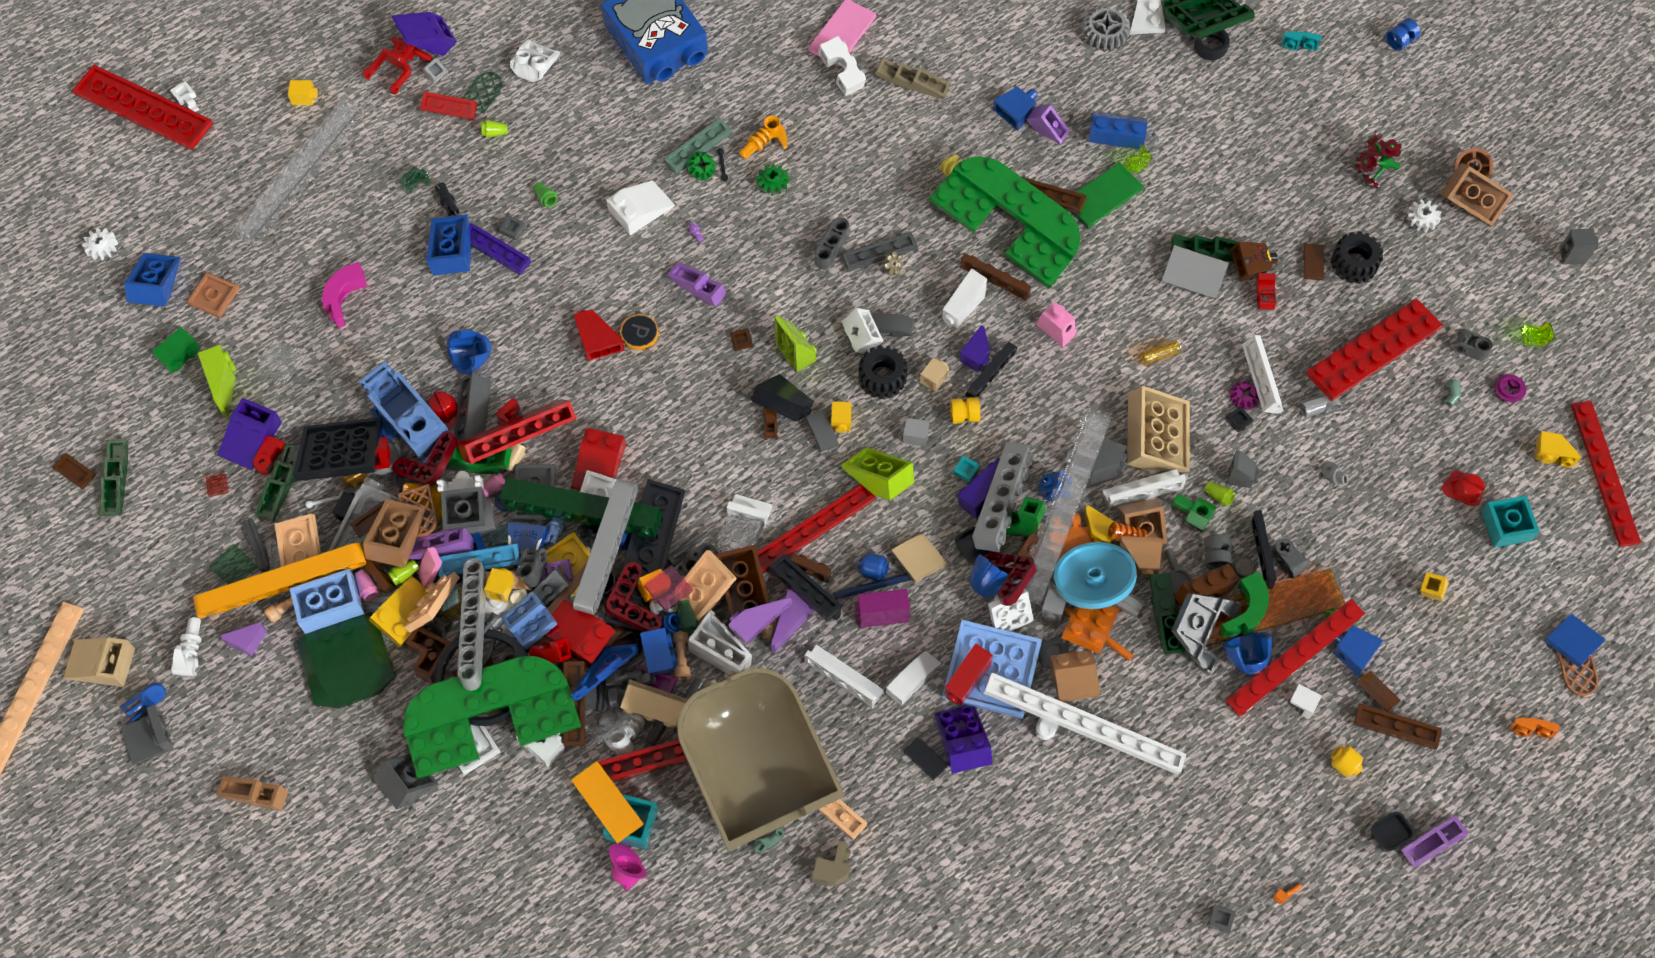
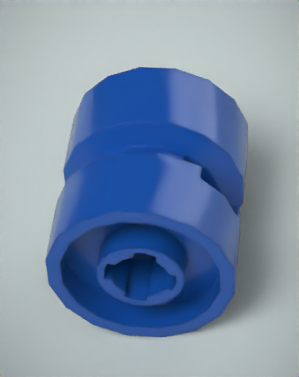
M1406 18L1386 32L1385 36L1387 43L1394 50L1400 51L1420 37L1421 32L1419 25L1413 19Z

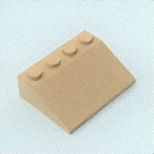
M1140 386L1128 394L1127 465L1143 470L1171 471L1177 469L1178 472H1190V401L1145 386Z

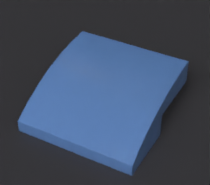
M531 591L501 616L509 631L514 634L524 650L531 647L557 625L553 616L534 591Z

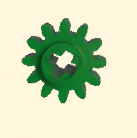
M774 163L771 165V168L765 165V171L759 169V175L756 177L758 188H764V194L771 191L773 196L775 191L781 194V188L787 190L789 176L787 170L782 171V165L778 166V168H775Z

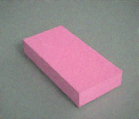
M434 547L427 548L419 565V570H417L424 588H427L434 581L442 564Z

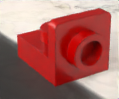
M514 398L510 399L496 412L498 425L508 422L510 419L513 420L518 416L520 408Z
M380 437L378 446H375V455L377 457L375 469L390 468L392 455L388 437Z

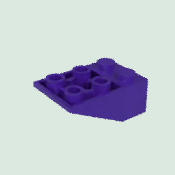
M432 12L392 16L395 27L400 31L403 41L408 45H414L421 50L425 49L433 54L444 56L457 42L445 20L440 15Z
M242 398L232 413L217 455L252 470L254 468L253 460L266 436L273 437L282 424L277 412Z
M966 705L934 713L952 774L993 764L991 745L976 707Z

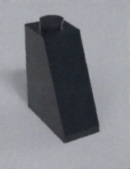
M781 374L758 384L750 399L752 402L795 422L802 418L805 419V416L810 415L812 412L811 407L814 403L811 398Z

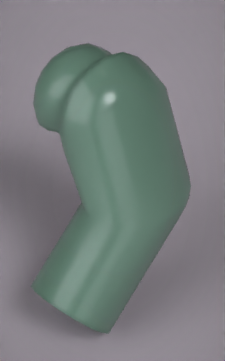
M1449 379L1446 382V388L1450 390V395L1445 399L1444 404L1450 408L1462 395L1460 383L1456 379Z
M777 828L771 834L757 838L754 842V849L759 853L764 852L784 837V832Z

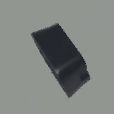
M976 526L966 529L955 537L957 549L971 566L974 565L979 554L984 557L985 554L993 552L975 548L972 536Z
M1397 811L1375 822L1371 829L1373 839L1377 841L1383 852H1390L1410 841L1415 833L1403 814Z

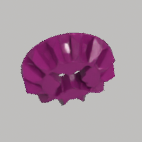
M1512 374L1500 376L1494 384V392H1497L1498 398L1504 399L1505 403L1509 401L1514 404L1517 401H1521L1526 394V385L1523 380ZM1507 386H1510L1512 389L1514 388L1512 394L1509 390H1506Z
M1248 380L1238 381L1230 390V399L1237 407L1241 406L1243 409H1251L1260 402L1254 383H1250ZM1250 390L1249 396H1245L1242 399L1243 392Z

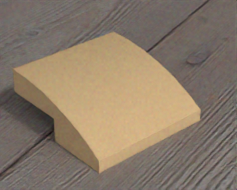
M924 533L907 540L891 550L892 555L914 583H917L929 574H934L947 565V562Z

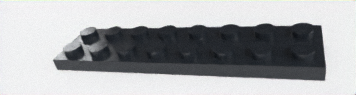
M647 479L640 504L659 507L662 519L655 538H644L632 533L621 573L630 562L638 563L641 566V577L659 569L664 572L686 490ZM635 569L630 571L627 578L629 581H631L632 576L635 574ZM626 585L618 587L619 592L623 594L629 592V588ZM636 586L628 601L651 612V601L645 603ZM616 602L612 605L614 610L618 608V603ZM624 606V609L622 610L621 614L624 615V612L627 607ZM629 611L628 617L636 620L639 618V614L636 611ZM610 615L608 616L607 625L634 633H643L639 629ZM645 616L642 617L640 621L641 624L643 623Z

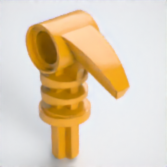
M773 115L764 119V128H759L758 132H755L753 136H749L747 138L748 143L739 151L741 158L748 159L755 151L760 152L767 142L778 138L782 147L786 149L787 136L783 126L780 124V119Z

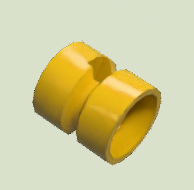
M969 397L966 401H963L962 398L950 399L952 424L964 423L966 419L971 423L980 422L979 398Z

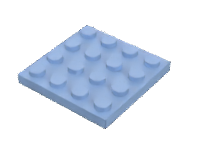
M962 620L945 687L972 647L977 643L993 655L991 668L963 704L1023 719L1024 710L983 693L991 673L1031 688L1042 639ZM943 691L942 699L948 700Z

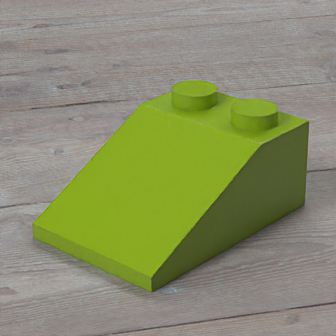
M779 315L775 316L776 345L795 371L799 372L816 362L817 350L812 343H808L805 333L801 329L798 330L795 324Z
M221 345L199 352L198 356L213 399L223 416L228 417L236 380L234 371L237 369L228 351H223Z
M865 447L842 464V468L873 495L891 501L914 483L913 462Z

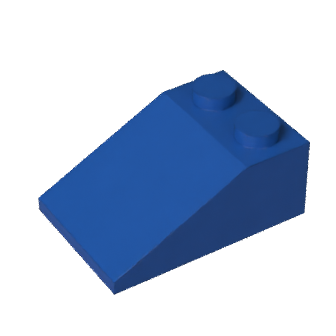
M468 214L431 219L426 261L433 276L470 271L471 245Z
M143 253L124 282L127 302L165 307L172 292L181 257Z

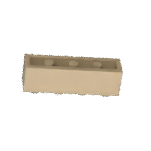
M629 679L620 708H623V711L628 714L635 715V713L644 715L643 718L646 720H659L665 726L675 728V726L677 727L679 714L688 699Z

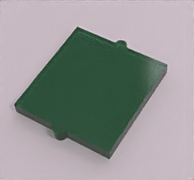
M235 544L223 554L221 553L220 557L209 566L227 584L246 579L258 567Z

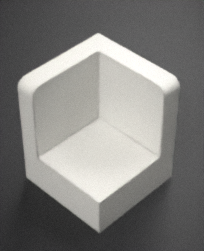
M1299 684L1293 693L1290 703L1303 709L1302 716L1310 719L1322 695Z

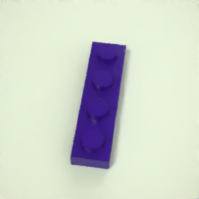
M470 223V245L518 275H521L531 263L529 257Z

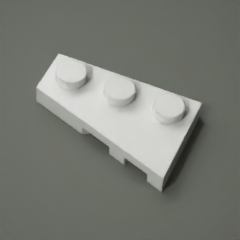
M1138 0L1130 35L1164 33L1166 28L1161 0Z

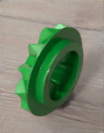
M698 151L693 153L687 161L688 172L697 180H707L716 171V162H714L713 156H710L707 152ZM700 159L703 164H708L704 167V171L701 167L696 166L700 163Z

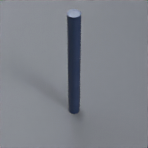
M905 573L833 592V596L837 600L911 581L912 579Z

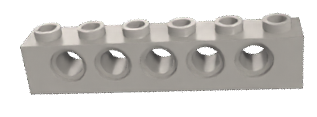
M1006 442L972 536L976 549L999 552L1001 544L1005 543L1006 529L1010 528L1012 512L1016 511L1017 498L1021 496L1023 481H1026L1028 476V466L1033 462V453L1030 452L1029 445Z

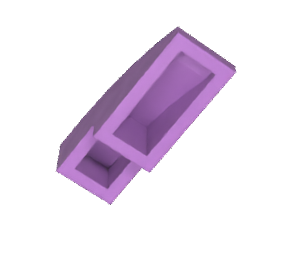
M678 262L667 274L668 278L677 285L714 307L727 294L721 283L709 279L706 273Z
M1454 815L1401 851L1411 865L1416 868L1469 835V832L1457 816Z

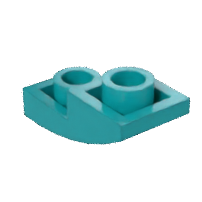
M1301 31L1285 32L1281 45L1289 50L1298 51L1299 46H1303L1307 50L1317 51L1322 35Z

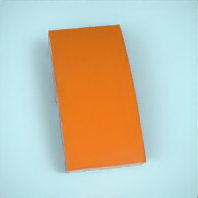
M1517 718L1509 726V729L1514 730V733L1518 736L1529 737L1535 731L1542 738H1553L1560 728V725L1536 718Z

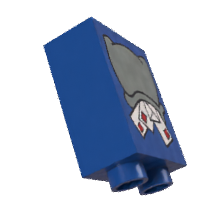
M608 0L601 3L605 27L646 84L654 80L659 82L665 81L674 74L676 69L686 64L695 66L702 62L706 54H708L706 31L683 0Z

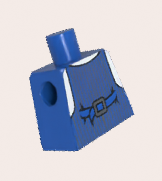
M509 522L508 544L518 543L520 558L524 548H529L530 550L544 548V539L548 532L547 526Z

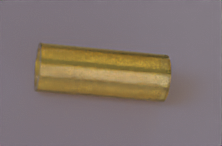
M1173 340L1141 352L1140 359L1145 361L1143 365L1147 366L1180 354L1181 348L1177 340Z

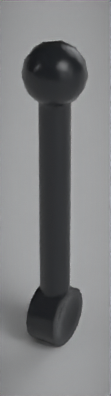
M719 148L717 153L721 163V180L725 182L728 180V175H726L724 166V150Z

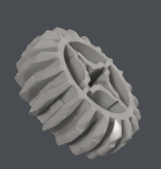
M1100 6L1099 10L1094 8L1092 12L1089 11L1087 16H1085L1082 24V34L1086 42L1090 41L1091 46L1096 44L1097 49L1101 46L1104 51L1109 47L1112 51L1114 47L1119 48L1120 44L1124 45L1125 40L1129 37L1130 22L1126 14H1122V10L1116 11L1115 7L1110 9L1109 6L1106 8Z

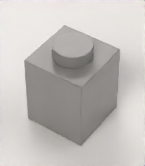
M906 418L905 425L901 424L900 429L903 443L926 447L930 421Z
M1048 589L1041 616L1049 622H1060L1066 605V601L1059 595L1056 589Z

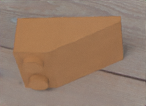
M1461 163L1440 195L1490 226H1493L1514 194L1472 167Z
M386 499L363 542L365 559L404 568L412 553L425 508Z

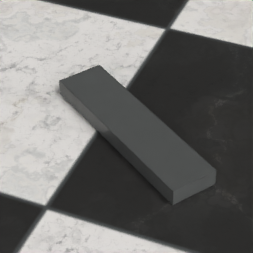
M912 232L843 253L841 257L849 272L883 261L887 254L890 255V252H897V255H902L918 250V245Z

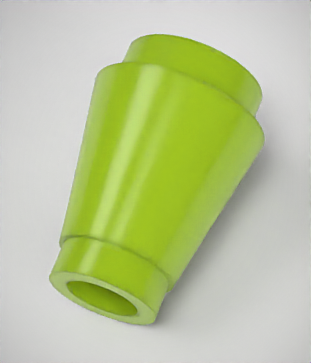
M491 120L481 121V136L489 138L507 135V124Z
M1211 481L1208 482L1204 489V492L1220 505H1226L1227 507L1230 506L1236 495L1232 488Z
M412 559L407 561L404 568L398 566L391 567L387 574L395 586L398 584L402 585L419 570V567Z

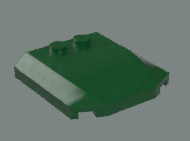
M1164 0L1165 18L1182 34L1198 39L1255 18V12L1248 5L1243 4L1241 6L1235 0Z
M374 613L363 614L312 631L296 640L316 707L324 706L340 709L379 695L391 681L393 682L396 679L382 632L369 621Z

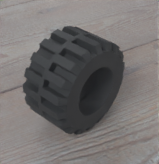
M1358 231L1357 234L1350 232L1349 235L1345 234L1342 239H1339L1331 258V263H1333L1332 269H1337L1335 272L1337 276L1341 274L1342 280L1347 278L1349 283H1353L1354 280L1356 284H1360L1362 280L1365 283L1369 278L1372 279L1383 260V249L1380 248L1381 244L1376 242L1374 236L1371 238L1369 237L1370 234L1366 233L1364 235ZM1349 254H1359L1366 261L1354 260Z
M882 345L878 346L877 349L874 347L870 348V352L866 351L864 357H861L859 364V382H861L862 389L865 388L867 394L871 392L874 398L880 395V399H884L886 395L888 398H892L893 393L898 395L899 389L903 390L904 384L907 381L906 358L903 359V354L901 352L898 353L896 348H893V350L890 349V346L882 348ZM878 367H887L893 373L887 377H880L872 371Z

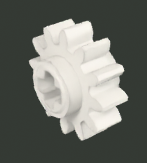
M1421 199L1419 204L1413 202L1412 206L1409 207L1406 220L1412 221L1410 227L1416 225L1417 231L1423 228L1427 232L1429 227L1434 230L1436 225L1439 224L1441 211H1435L1437 205L1431 206L1430 200L1427 204H1424V201Z
M99 228L96 229V233L89 231L90 237H84L86 243H83L82 246L87 256H92L93 260H96L98 256L101 260H104L105 255L112 257L110 252L117 251L115 248L118 245L113 232L109 233L107 228L103 232Z

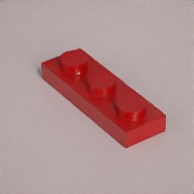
M424 92L420 109L422 111L474 120L478 102Z

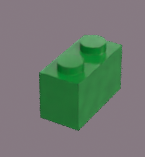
M180 327L151 352L156 360L172 374L174 371L181 369L188 359L195 357L201 348L197 341Z

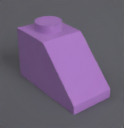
M1051 104L1036 106L1027 117L1028 122L1036 132L1058 144H1061L1070 132Z

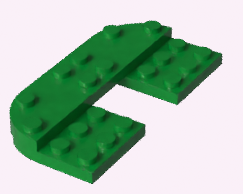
M971 157L959 162L929 199L930 202L972 233H975L997 205L1024 224L1026 228L1005 252L1004 256L1049 289L1070 264L1079 248L1080 232L1072 215L1006 165L989 157Z
M524 656L483 668L481 685L473 691L466 690L458 676L432 684L421 690L409 703L403 720L404 736L408 742L417 779L480 760L469 718L509 706L521 747L582 728L574 699L571 696V688L564 674L548 660L534 656Z

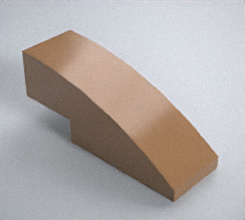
M223 776L216 796L239 803L282 811L288 790L280 785L261 783L258 780Z

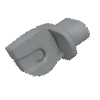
M1327 460L1321 469L1323 476L1331 479L1334 484L1347 485L1349 482L1348 475L1343 472L1342 468Z

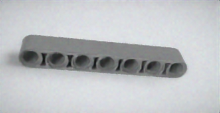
M621 479L615 481L574 599V610L595 615L598 610L638 493L637 483Z
M476 558L466 561L463 569L457 673L463 687L468 691L479 688L482 680L486 600L484 588L487 576L481 561Z

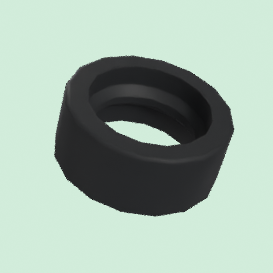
M1225 30L1215 32L1200 39L1195 38L1194 49L1203 59L1218 60L1224 57L1228 51L1230 38ZM1205 37H1215L1222 42V47L1210 49L1205 47L1201 41Z

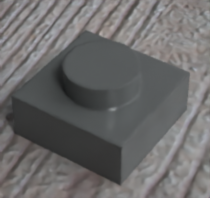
M508 216L499 231L500 234L517 240L526 225L525 222Z
M1215 904L1208 927L1229 934L1236 911Z

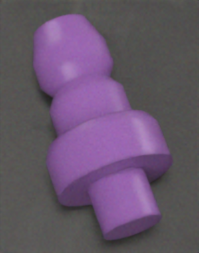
M693 222L690 223V234H693L698 242L703 241L699 225H695Z

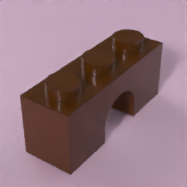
M1228 563L1183 583L1174 597L1181 607L1187 593L1208 597L1214 595L1215 598H1219L1231 592L1241 579Z

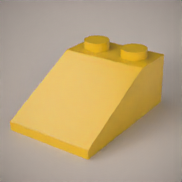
M411 576L378 608L369 621L400 648L411 635L404 628L409 621L407 617L413 610H416L418 607L416 603L419 599L426 595V588Z

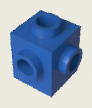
M1062 472L1042 475L1038 492L1051 502L1068 499L1073 481Z

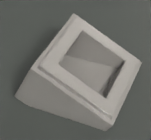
M437 57L421 70L434 82L448 72Z

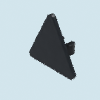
M632 632L607 647L636 644L639 649L638 653H640L641 635L640 633Z

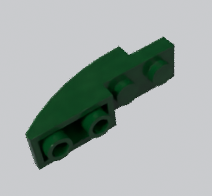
M1169 572L1149 575L1152 593L1151 602L1164 655L1185 652L1184 646L1171 631L1179 614V611L1176 610L1171 574Z

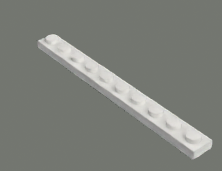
M991 673L983 694L1179 775L1182 771L1186 754L997 674Z

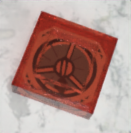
M226 473L206 477L209 497L229 493Z

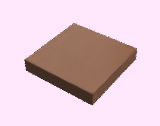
M206 272L186 303L221 318L240 287Z

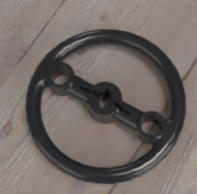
M488 629L485 632L484 639L498 640L513 650L511 653L505 654L503 659L496 664L508 661L512 657L528 656L522 645L508 634ZM459 637L453 640L441 654L436 666L435 683L445 680L447 664L453 654L459 649ZM508 707L498 714L485 717L474 716L469 718L470 725L490 726L499 724L512 716Z

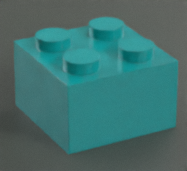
M1526 495L1488 502L1481 511L1494 548L1533 541L1540 532Z
M622 794L643 822V825L619 843L647 850L659 810L657 803ZM604 828L603 835L605 840L616 842L608 830Z

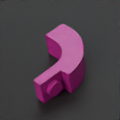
M360 262L338 270L331 276L324 287L322 295L323 307L326 313L330 314L332 323L336 322L338 328L346 326L341 308L345 296L356 289L368 287Z

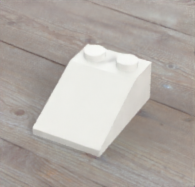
M653 180L622 189L606 199L608 211L629 235H632L675 206Z

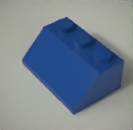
M1093 111L1088 142L1143 150L1148 124L1147 118Z

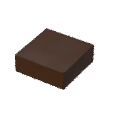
M749 328L730 332L735 351L753 347Z

